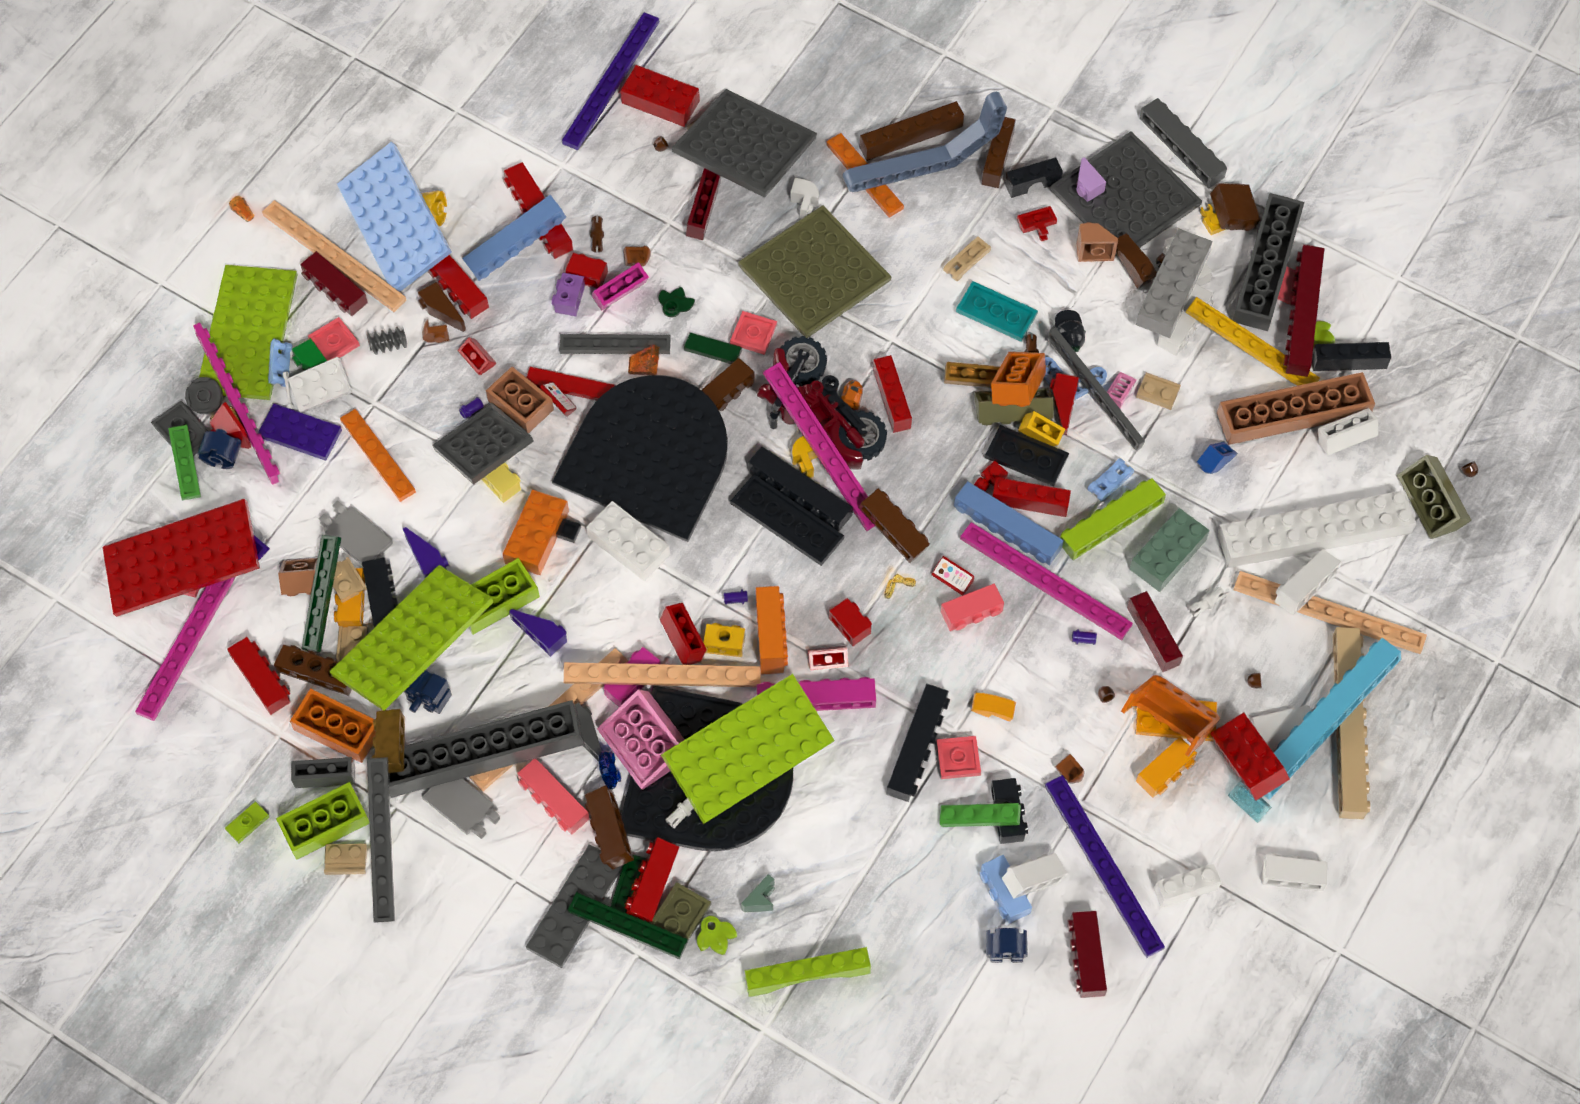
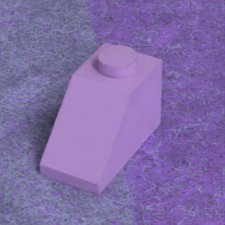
M1084 157L1081 159L1076 190L1078 195L1088 202L1105 191L1106 181Z

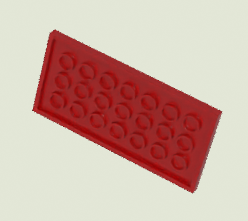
M245 499L102 547L112 610L116 617L260 569L248 502Z

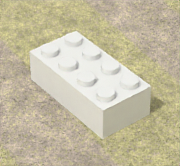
M613 501L586 527L588 538L644 582L670 556V549L667 543Z

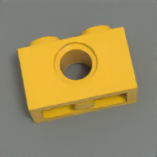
M719 623L706 624L703 642L707 649L706 653L742 657L745 643V628L737 625H732L731 627L722 626ZM722 637L729 638L727 641L720 640Z

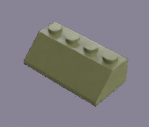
M1038 388L1030 405L1025 407L992 404V391L974 392L977 420L982 425L988 426L996 422L1011 424L1013 421L1021 423L1025 414L1033 411L1047 419H1054L1053 396L1049 388Z
M1425 455L1397 475L1430 539L1457 531L1472 521L1438 457Z

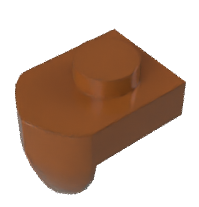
M648 246L624 248L626 266H634L638 262L641 266H645L651 257V250Z
M427 319L422 330L423 340L428 343L449 341L447 325L430 327L429 319Z
M1068 754L1054 766L1069 784L1081 782L1085 775V770L1071 754Z

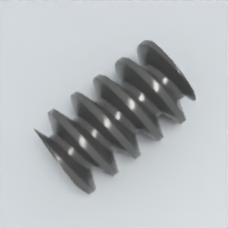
M396 326L395 332L388 328V334L381 330L380 336L376 331H374L373 337L367 333L370 350L375 355H378L379 349L382 353H385L386 347L390 352L393 351V346L399 350L400 344L407 348L404 327L400 331L398 326Z

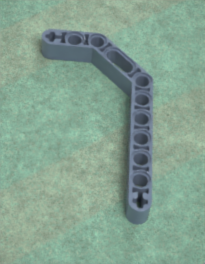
M996 91L988 94L979 119L944 146L850 168L842 175L850 192H858L956 167L999 134L1007 106L999 92Z

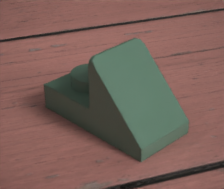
M768 874L741 903L743 912L773 911V904L765 898V896H770L775 889L773 877Z

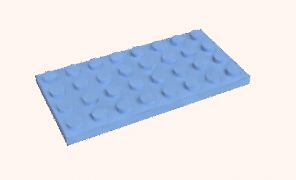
M390 142L337 183L387 283L397 291H402L452 253L393 142Z

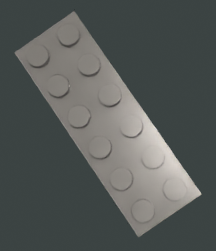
M1178 228L1139 310L1136 320L1137 326L1168 338L1171 337L1209 256L1213 241Z

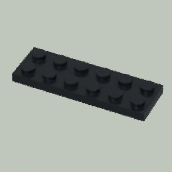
M755 474L749 478L730 500V504L820 566L824 564L844 540L842 533Z

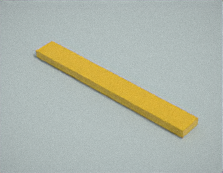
M1198 297L1193 300L1185 313L1293 384L1299 386L1319 381L1320 377L1311 371L1308 377L1286 374V366H1283L1285 354Z

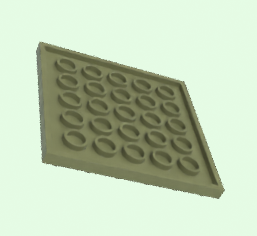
M824 205L738 262V266L805 338L810 337L890 282L892 277Z

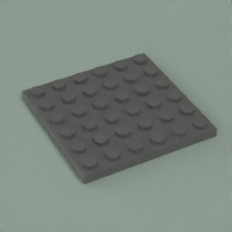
M725 89L672 147V152L765 198L816 139L817 133Z
M1132 131L1088 160L1106 181L1105 191L1088 202L1078 195L1076 189L1080 166L1050 187V190L1083 223H1099L1117 238L1127 233L1139 248L1202 205V200Z

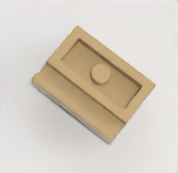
M1146 372L1136 398L1171 410L1181 385Z
M346 557L342 562H337L333 589L342 603L358 595L359 592L367 590L349 557Z
M339 626L336 655L338 663L368 635L369 629L367 626Z
M326 844L325 875L366 874L367 844Z

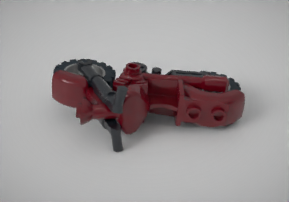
M797 336L792 337L790 341H785L784 345L775 349L773 366L779 362L781 363L848 467L853 470L861 469L865 459L867 461L872 460L874 456L876 458L883 451L887 440L885 423L881 422V418L874 416L872 412L867 413L865 410H860V412L853 411L838 396L839 381L835 376L828 375L823 378L822 383L819 381L826 369L827 355H825L824 347L822 348L818 341L815 342L813 338L809 337L808 339L805 336H800V338H797ZM790 357V358L794 359L795 361L789 363L788 358ZM808 364H815V366L811 369ZM763 384L758 389L757 397L766 399L772 404L770 428H777L780 412L784 423L789 425L796 424L771 385ZM869 430H872L874 434L867 433ZM867 438L875 439V441L871 444Z

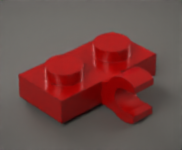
M1051 206L1017 215V221L1023 234L1037 230L1041 242L1048 240L1047 234L1049 232L1046 227L1057 224V218Z

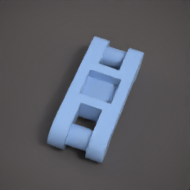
M277 339L271 341L268 377L270 384L275 385L278 383L282 387H286L283 372L289 373L291 343H281Z
M1119 458L1096 481H1093L1087 490L1095 493L1102 502L1122 485L1135 470L1131 466L1128 467L1124 464L1125 461ZM1120 469L1123 474L1119 475L1117 471Z

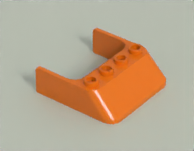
M1153 675L1134 690L1121 710L1122 713H1125L1133 706H1137L1140 710L1152 714L1157 721L1164 722L1170 726L1173 732L1185 736L1191 743L1185 753L1188 757L1203 744L1220 720L1219 715L1158 675Z

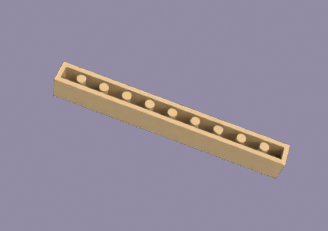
M1336 627L1333 633L1334 684H1339L1343 680L1346 671L1352 670L1356 666L1357 660L1364 655V653H1361L1364 639L1360 635V628ZM1363 701L1336 729L1339 818L1364 819L1366 814L1370 812V801H1367L1370 784L1366 782L1369 764L1365 762V756L1368 755V745L1365 744L1367 726H1364L1367 711L1366 708H1363Z

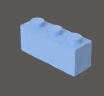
M1003 854L982 864L979 874L983 883L988 884L992 900L997 901L1000 906L998 910L1003 919L1006 918L1010 924L1031 914L1032 906L1026 895L1013 899L1003 882L1002 877L1007 873L1006 869L1010 867Z

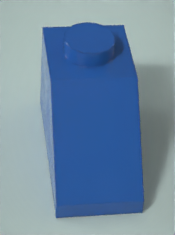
M1224 441L1210 444L1197 463L1201 465L1200 468L1205 473L1213 474L1220 471L1238 453Z

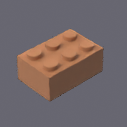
M514 367L506 371L486 390L488 402L493 403L527 433H530L554 410L552 398Z

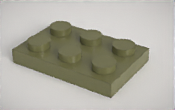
M676 882L650 923L687 938L689 941L710 908L711 901Z

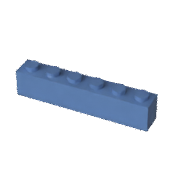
M549 195L462 259L478 281L488 277L495 269L502 267L510 258L517 256L521 250L532 245L539 237L546 235L550 229L561 224L567 217L553 197Z
M968 481L955 497L954 507L960 513L969 515L976 523L985 525L992 533H998L1007 542L1019 546L1023 552L1035 556L1041 563H1046L1050 566L1062 549L1064 540Z

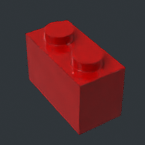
M573 253L565 272L567 274L584 276L586 286L598 289L606 279L608 267L607 262L601 259H593L584 254Z
M846 598L829 610V620L852 646H855L871 634L872 623L867 616H863L859 612L860 609L855 602H851Z

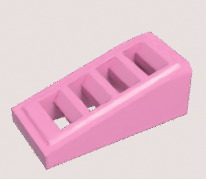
M1119 372L1107 391L1120 409L1137 379L1122 372ZM1121 378L1130 382V384L1122 381ZM1115 388H1117V389L1123 391L1124 393H1121V392L1115 390Z

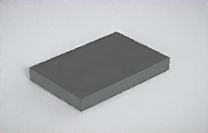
M182 401L151 422L153 427L170 446L171 440L168 428L187 425L193 456L198 453L203 436L208 431Z

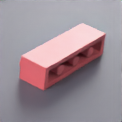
M533 759L517 773L519 778L518 784L525 791L528 789L532 793V799L537 804L541 803L545 807L544 810L549 817H555L559 821L557 824L564 832L568 831L572 835L590 820L588 811L537 759Z

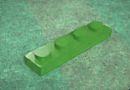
M188 426L168 428L181 499L183 501L199 498L201 493Z
M1019 803L941 805L940 825L941 827L1020 825L1021 806Z

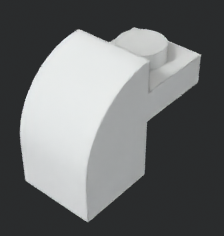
M795 178L791 189V202L802 204L800 220L812 213L814 207H819V191L811 181Z

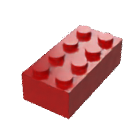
M635 65L621 89L622 104L685 127L700 102V94L697 87Z
M1244 712L1210 733L1216 746L1255 801L1290 780L1284 766Z

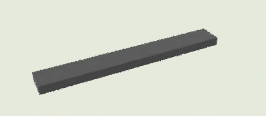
M1053 327L1050 329L1047 339L1076 376L1079 377L1083 385L1135 451L1140 450L1145 443L1143 437L1057 328Z
M388 757L367 759L373 920L374 923L395 921Z

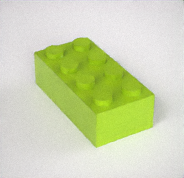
M519 558L471 584L492 597L493 603L468 629L474 635L508 616L511 609L518 610L540 597L537 585Z
M350 782L276 818L296 860L369 824L368 817Z

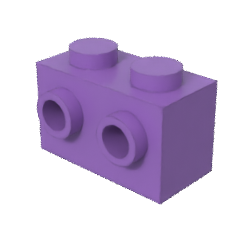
M562 273L561 279L557 280V293L552 297L555 313L577 316L585 289L584 276Z

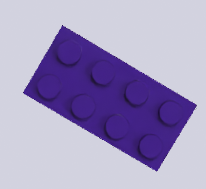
M273 403L257 434L260 433L264 440L326 461L342 432L341 426Z

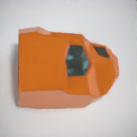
M851 380L844 386L841 399L852 410H859L863 395L862 385L858 381Z

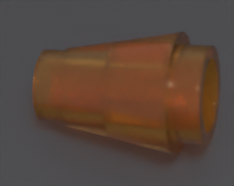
M238 195L229 202L230 209L246 222H250L255 215L245 198Z

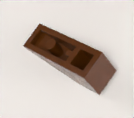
M1127 233L1118 237L1116 253L1136 288L1138 289L1152 282L1157 275V271L1150 259Z
M437 282L418 291L419 300L417 302L422 310L425 309L429 315L462 332L466 331L464 320Z

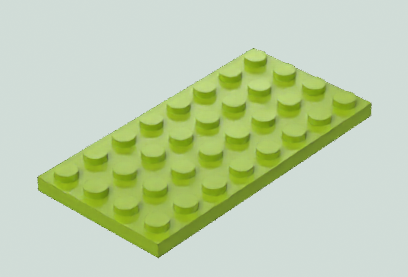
M225 265L209 334L211 338H209L210 343L214 342L218 350L216 355L218 358L223 359L226 366L224 371L225 373H230L233 379L231 385L233 389L237 387L241 398L271 400L274 384L268 382L270 345L273 339L280 340L283 343L298 276L297 271ZM204 353L199 378L208 377L216 381L222 388L223 396H227Z
M439 565L330 670V673L334 678L385 711L493 603L492 597Z
M791 674L667 750L661 756L704 824L835 740L797 679Z

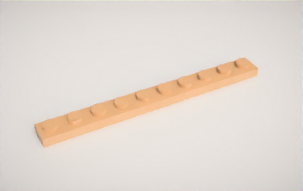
M275 200L262 211L264 217L313 253L317 251L349 280L391 311L395 312L407 301L403 294Z
M1240 571L1233 590L1278 605L1275 603L1277 597L1276 590L1281 584ZM1313 596L1297 611L1298 613L1339 627L1360 628V634L1377 640L1384 638L1394 646L1421 654L1427 634Z
M615 648L599 663L627 664L629 660ZM573 684L549 706L573 700L574 705L579 703L582 706L604 684ZM513 765L470 776L469 779L484 792Z
M564 662L563 664L564 684L757 687L756 684H761L760 666Z

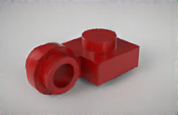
M994 461L982 472V477L974 485L985 492L990 484L992 486L995 485L996 477L1005 479L1008 476V472Z

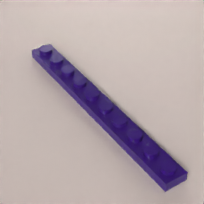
M645 12L642 14L562 139L563 145L579 150L660 22L658 17Z
M1061 775L1045 783V788L1146 959L1164 950L1163 942L1064 776Z

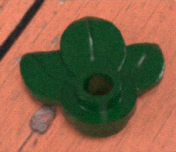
M682 287L675 289L671 293L661 290L658 296L659 302L663 306L664 315L671 318L678 316L680 312L689 311L695 303V299L686 298Z

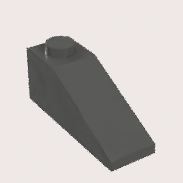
M577 703L575 707L578 711L585 745L583 747L602 765L604 758L591 716L592 712L587 706L582 707Z

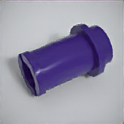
M476 397L468 404L461 405L459 412L464 419L471 418V415L483 408L484 405Z
M741 589V591L724 592L725 605L742 603L743 605L744 602H748L747 591Z
M1079 629L1072 632V642H1075L1076 645L1078 643L1096 644V632L1079 631Z

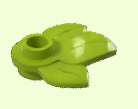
M1316 321L1314 346L1315 344L1335 343V338L1329 331L1330 323Z
M707 916L701 922V932L697 936V945L700 951L710 947L714 952L724 955L728 947L727 939L736 938L737 932L729 922H720L715 916ZM709 922L714 923L715 928L713 930L708 929Z

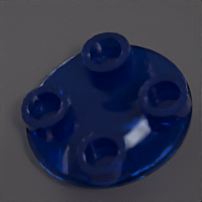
M601 751L598 761L599 772L605 785L613 790L617 786V782H621V773L619 770H616L614 753L612 751Z

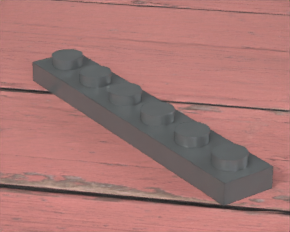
M560 334L559 351L560 354H670L671 335Z

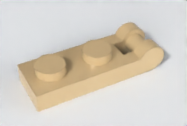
M976 237L944 266L943 271L947 274L950 273L955 281H959L968 270L991 251V246L980 237ZM956 265L960 267L958 270L954 268Z

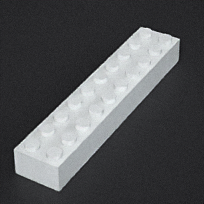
M1402 490L1221 524L1217 536L1227 568L1317 552L1322 549L1328 550L1412 534L1416 521L1406 492Z

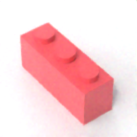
M994 583L942 603L941 614L950 631L955 629L961 630L966 625L979 623L988 616L994 617L999 615L1003 611L1004 601Z

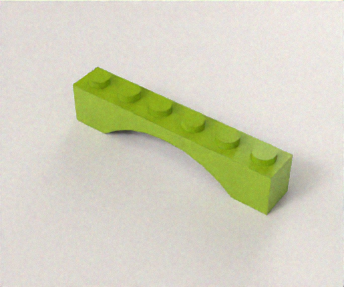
M867 947L745 970V980L748 995L753 997L811 980L839 977L851 978L871 974V964Z

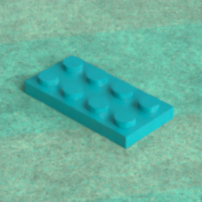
M972 281L956 308L957 313L1020 342L1024 339L1038 314V310Z

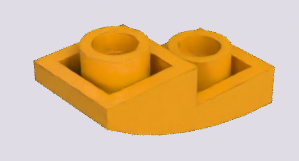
M976 692L971 711L988 718L994 715L1010 722L1014 717L1016 702L1000 696Z

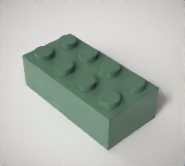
M1178 508L1132 559L1129 570L1161 592L1205 543L1210 530Z

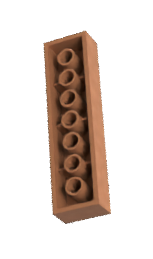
M1361 372L1223 401L1219 404L1217 415L1228 445L1329 424L1367 408L1373 411L1375 402L1364 373Z

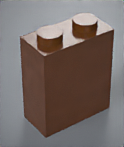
M1218 183L1210 193L1221 229L1251 231L1260 222L1261 219L1249 184Z

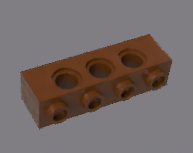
M283 644L274 663L278 673L347 696L352 691L351 688L336 678L331 677L330 670L338 664L335 659L331 657L323 658L313 651L305 652L295 645L287 646ZM303 660L301 664L295 665L297 661ZM321 666L319 670L313 671L315 667Z

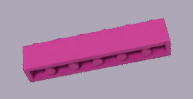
M861 677L853 680L841 678L833 681L822 679L813 682L802 680L798 682L816 711L876 708L875 678ZM762 682L761 684H756L757 695L776 683Z

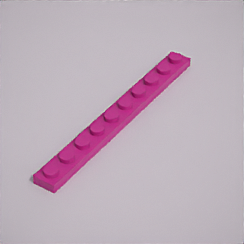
M200 322L193 325L195 334L241 425L245 429L247 437L271 484L278 483L277 475L280 472L276 464L272 465L270 462L272 456L268 448L264 450L262 446L264 444L263 438L260 433L256 434L254 430L257 428L252 418H248L247 413L249 411L245 403L241 404L239 400L241 395L237 387L233 389L231 385L233 379L229 372L225 373L224 368L226 366L223 359L217 357L216 353H218L214 342L210 343L209 338L211 337L207 328H203Z
M779 362L765 370L763 375L848 504L853 507V512L865 530L869 531L875 527L858 508L862 501L868 497L781 363Z
M971 522L961 535L960 540L1118 639L1123 640L1133 625L1131 621Z
M236 577L205 588L135 711L137 715L155 721Z

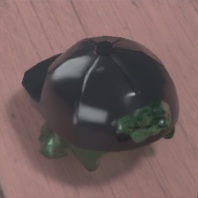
M1074 310L1061 311L1055 316V327L1075 352H1079L1085 343L1086 333L1081 317Z

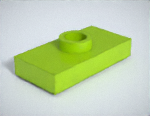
M255 801L226 826L225 830L239 844L265 822L269 815Z

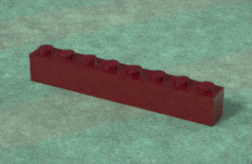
M1303 244L1301 251L1297 252L1296 262H1299V265L1295 267L1294 272L1297 280H1294L1292 291H1295V295H1292L1290 306L1294 307L1293 310H1290L1289 321H1292V323L1288 325L1287 336H1290V339L1286 341L1285 351H1288V355L1284 356L1283 366H1286V374L1308 377L1310 372L1325 248Z

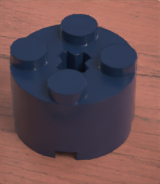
M216 429V432L207 431L199 447L198 458L212 467L218 464L222 465L221 469H232L242 441L227 435V432L222 429Z
M996 928L995 933H990V930H987L986 957L990 958L991 963H1002L1003 959H1011L1012 963H1023V959L1028 957L1027 930L1023 929V933H1019L1018 928Z

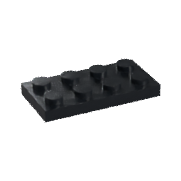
M1002 425L999 426L985 454V459L993 462L996 461L1002 466L1053 487L1069 457V453Z

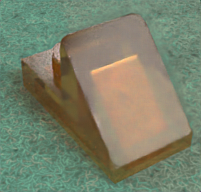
M652 345L629 357L628 373L633 375H657L659 347Z

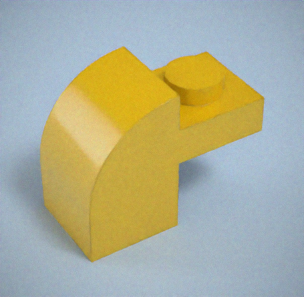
M802 436L795 441L792 447L793 466L798 464L800 472L809 478L814 477V467L811 460L818 457L806 438Z

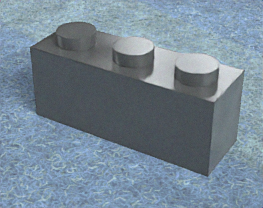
M352 757L291 761V781L295 788L339 786L348 782L354 785L355 764Z

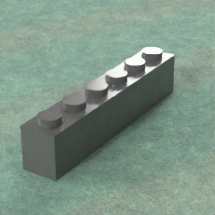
M1156 98L1141 108L1139 119L1208 189L1225 178L1227 172L1225 163L1220 161L1214 152L1208 149L1202 140L1196 137L1191 132V129L1184 125L1179 117L1169 110L1164 102Z

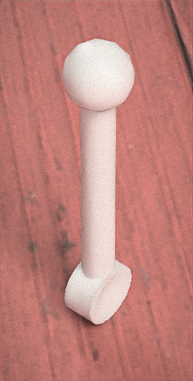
M283 372L288 400L287 408L293 410L294 405L291 401L288 381L289 373Z

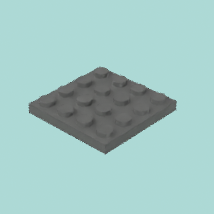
M491 403L432 446L440 456L474 485L526 448L534 440L529 433Z

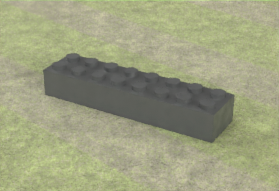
M1269 193L1233 317L1234 322L1264 331L1269 330L1305 202Z

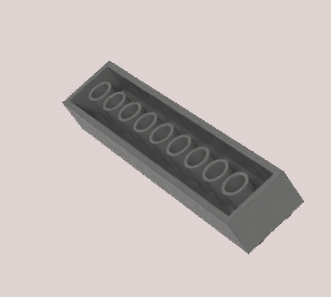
M573 700L404 746V771L389 773L390 797H397L585 745L578 711Z

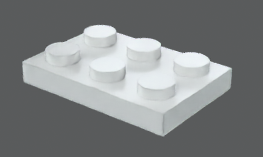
M339 357L288 378L300 413H305L352 392Z

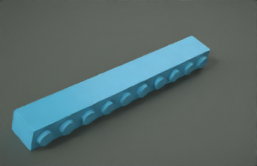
M1384 638L1374 642L1370 646L1369 652L1357 660L1356 666L1352 670L1346 671L1343 680L1339 684L1336 683L1332 686L1328 696L1321 698L1316 708L1305 715L1303 722L1291 730L1290 736L1286 740L1283 739L1277 745V750L1274 754L1284 766L1289 778L1293 776L1401 660L1400 650ZM1284 784L1264 796L1270 800Z

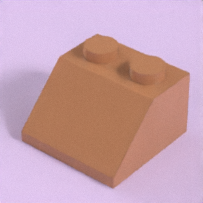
M1087 222L1080 224L1076 243L1078 262L1114 261L1118 238L1099 223Z
M318 558L283 560L278 572L281 595L290 597L296 596L299 593L311 595Z

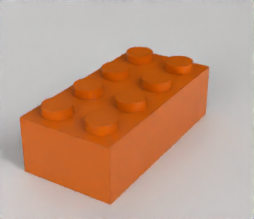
M1008 352L991 383L992 404H999L1000 406H1029L1046 374L1045 353Z
M532 490L503 552L505 564L519 558L528 572L541 575L557 540L556 533L563 518L566 519L569 513L568 501Z
M779 586L756 587L761 675L784 673V666H788L784 594L779 592Z
M311 688L290 720L294 731L348 757H352V759L360 763L364 761L372 748L373 737H376L373 718Z

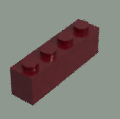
M704 168L686 230L687 237L704 240L721 183V176Z
M317 251L300 264L302 276L307 281L311 280L315 288L320 292L323 291L331 302L335 301L343 313L347 312L350 316H353L368 304L366 294Z
M1145 591L1129 598L1127 609L1162 672L1180 666L1183 655L1148 592Z
M1097 911L1072 912L1070 919L1067 920L1068 932H1072L1073 938L1070 939L1071 952L1075 953L1072 965L1073 971L1077 972L1078 979H1075L1076 992H1080V998L1103 997L1107 993V984Z

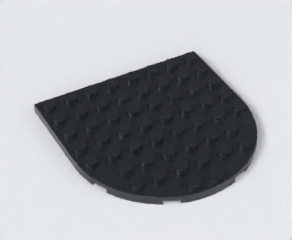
M647 375L629 379L608 390L590 408L552 484L604 507H607L613 501L637 521L689 542L725 468L728 437L723 418L714 402L702 390L684 380L663 375Z
M654 686L652 691L653 698L684 739L689 738L742 705V703L659 686ZM793 768L704 824L695 809H693L689 817L686 816L675 829L665 819L687 797L672 772H668L645 789H641L631 776L621 814L626 834L630 837L654 841L658 837L680 847L701 851H724L741 847L765 834L781 817L792 792Z

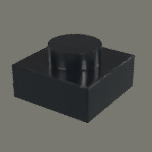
M563 518L556 537L575 543L581 529V524Z

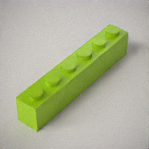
M1153 478L1148 481L1143 480L1132 491L1127 490L1124 492L1121 498L1113 499L1102 510L1097 509L1094 511L1091 517L1081 519L1072 529L1067 528L1064 530L1060 537L1064 540L1062 548L1072 560H1075L1163 504L1166 496L1165 492Z

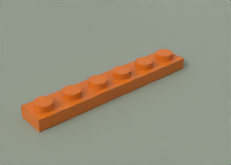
M842 133L827 141L828 148L847 170L868 164ZM887 185L866 189V192L889 218L904 209L902 202Z
M354 409L340 418L341 423L399 502L416 493L415 488L358 411Z

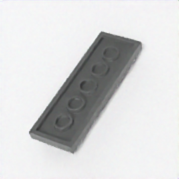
M590 844L526 946L527 950L560 968L564 966L590 923L585 919L568 913L567 910L575 893H580L602 903L623 868L622 865L612 870L607 864L604 865L599 855L602 853L601 850Z

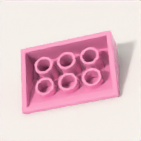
M637 690L597 728L641 789H645L670 772L661 754L685 740L650 692Z

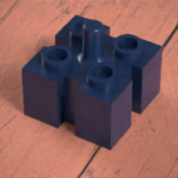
M426 669L404 691L406 699L412 703L409 710L416 713L420 705L423 704V708L426 711L440 714L452 696L451 690L448 688L447 679L435 673L432 674Z

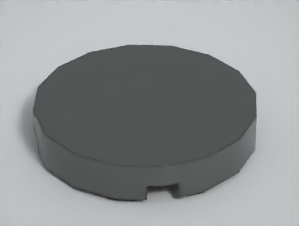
M200 377L193 380L189 387H187L185 400L189 408L194 412L208 415L220 407L223 401V391L216 381L208 377Z

